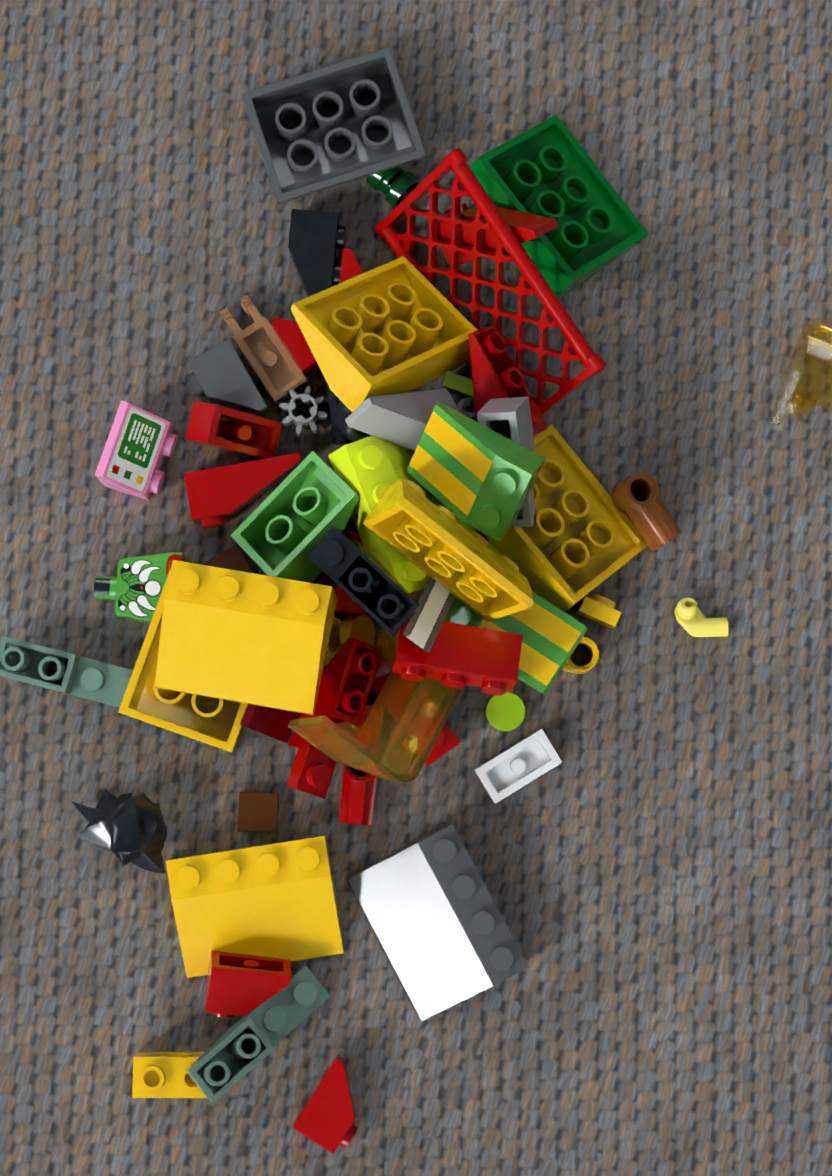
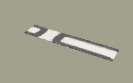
M430 577L418 601L421 606L410 618L403 635L422 650L429 653L455 599V595Z

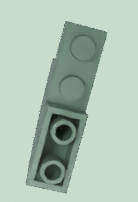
M2 636L0 642V676L120 708L133 670Z
M306 965L302 966L292 975L290 985L246 1016H242L186 1072L210 1102H216L275 1049V1045L331 996Z

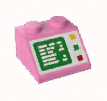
M121 400L95 476L106 487L149 501L151 493L158 494L161 489L165 472L161 471L160 468L164 456L171 457L177 443L178 435L173 434L174 427L171 422Z

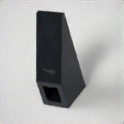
M292 209L288 248L307 297L340 283L341 263H336L337 249H343L345 246L346 226L339 225L338 213Z
M333 526L307 556L394 637L421 606L372 553L350 533Z

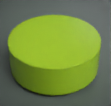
M505 692L503 695H494L486 706L485 714L487 721L494 729L507 732L516 729L525 718L523 701L514 693Z

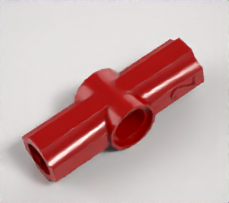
M365 705L360 724H348L338 823L372 826L384 707ZM358 754L368 755L373 761L372 771L366 776H356L350 769L352 758Z

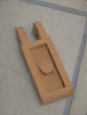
M246 294L239 300L245 313L253 320L254 323L241 330L234 314L227 307L219 313L234 335V342L276 404L290 395L289 390L293 389L296 391L308 382L267 318L261 316Z

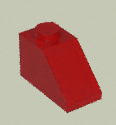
M194 401L185 439L266 459L275 457L283 423L217 404Z
M211 951L204 994L205 1012H212L214 1015L222 1018H230L235 1015L246 1016L291 984L292 971L290 959Z
M338 1054L292 1127L332 1154H334L339 1145L345 1149L358 1129L353 1125L356 1113L345 1060Z

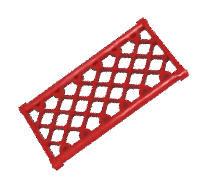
M459 147L453 149L432 173L385 219L375 226L374 230L382 241L385 240L397 259L404 256L432 285L436 280V273L447 275L450 279V295L444 297L456 309L458 305L468 307L472 313L471 324L477 330L481 329L479 325L480 310L489 312L494 316V325L498 333L504 338L506 344L514 346L516 350V368L522 375L533 377L537 380V398L532 397V399L544 416L589 378L602 372L607 364L599 352L595 354L468 166L467 162L469 160ZM452 170L456 175L453 180V187L441 186L439 182ZM429 192V210L418 208L416 204ZM439 192L449 194L452 197V215L439 212ZM469 195L477 206L478 210L475 213L474 221L464 219L461 216V197ZM416 214L428 218L429 237L416 233ZM407 215V232L399 234L394 225ZM438 219L448 221L451 224V243L438 238ZM460 224L473 228V248L463 246L460 243ZM492 228L500 240L496 253L483 249V229ZM415 241L427 244L429 249L428 264L420 265L413 255L412 251L415 248ZM437 246L447 248L450 251V269L440 267L437 264ZM459 251L472 255L473 275L460 271ZM482 257L495 261V280L482 276ZM514 261L523 274L519 279L518 286L508 284L504 280L505 262ZM459 278L471 282L472 301L459 297ZM481 284L494 288V307L484 305L481 302ZM504 289L517 294V313L508 311L503 307ZM536 294L545 307L541 312V318L532 317L526 313L527 295ZM503 316L516 321V339L503 335ZM525 322L539 326V345L526 341ZM558 326L567 341L564 343L563 351L549 347V328ZM524 349L537 352L539 356L538 372L527 369L524 366ZM469 355V357H468V359H467L466 362L468 363V365H469L470 368H471V361H470V355ZM547 355L561 359V378L548 374ZM580 359L586 369L571 380L570 362ZM546 381L558 384L561 388L549 399L545 397Z

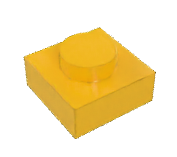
M594 594L592 599L587 596L584 597L576 614L613 629L616 627L622 612L614 609L616 605L614 601Z

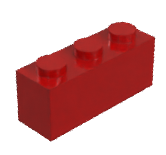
M409 620L398 632L392 673L401 674V678L405 680L420 682L427 678L439 680L443 686L449 688H464L465 685L480 687L482 692L490 695H503L505 692L511 693L517 682L523 635L443 621L430 652L427 653L403 635Z

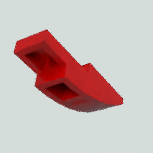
M349 637L326 666L321 677L314 715L300 714L288 745L298 750L286 785L287 787L325 799L348 724H360L382 655V649L359 639Z

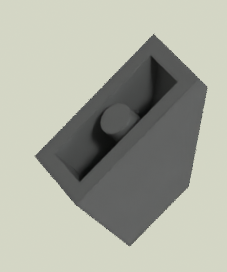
M229 339L188 361L193 372L187 375V378L197 396L205 393L209 402L259 416L269 413L265 402Z

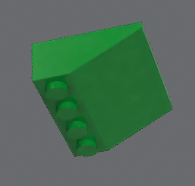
M557 115L481 155L470 167L495 206L557 220L559 227L521 244L558 299L578 288L649 235Z

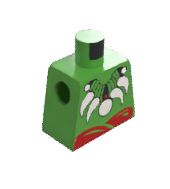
M171 552L119 559L117 576H95L94 598L116 600L115 614L117 616L150 624L173 560L185 562L186 556L182 552Z

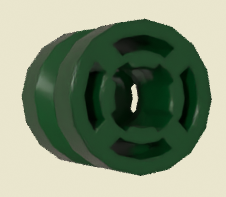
M400 166L370 175L366 179V183L373 190H380L385 195L386 202L393 208H396L403 201L400 197L405 191L410 194L420 182L417 176L412 172H405Z

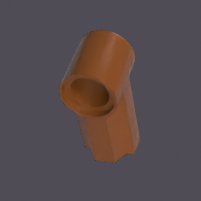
M637 472L614 486L612 501L620 512L628 514L653 552L675 539L682 531L658 496L659 486L655 478L646 472ZM631 486L638 490L640 494L639 501L632 496Z

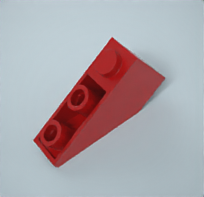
M493 324L470 333L468 336L475 421L478 422V411L490 399L529 397L534 436L547 430L542 412L534 403L525 385L524 377L516 368L506 348L505 340L498 333L495 325Z

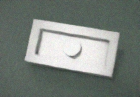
M540 728L476 767L474 771L492 801L496 804L558 766L562 761L543 729Z

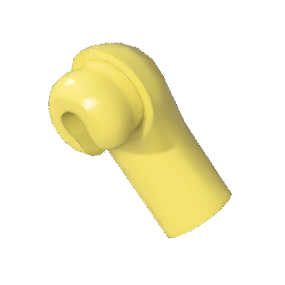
M686 597L679 600L674 611L675 617L692 637H728L727 617L706 618L697 607L695 599Z

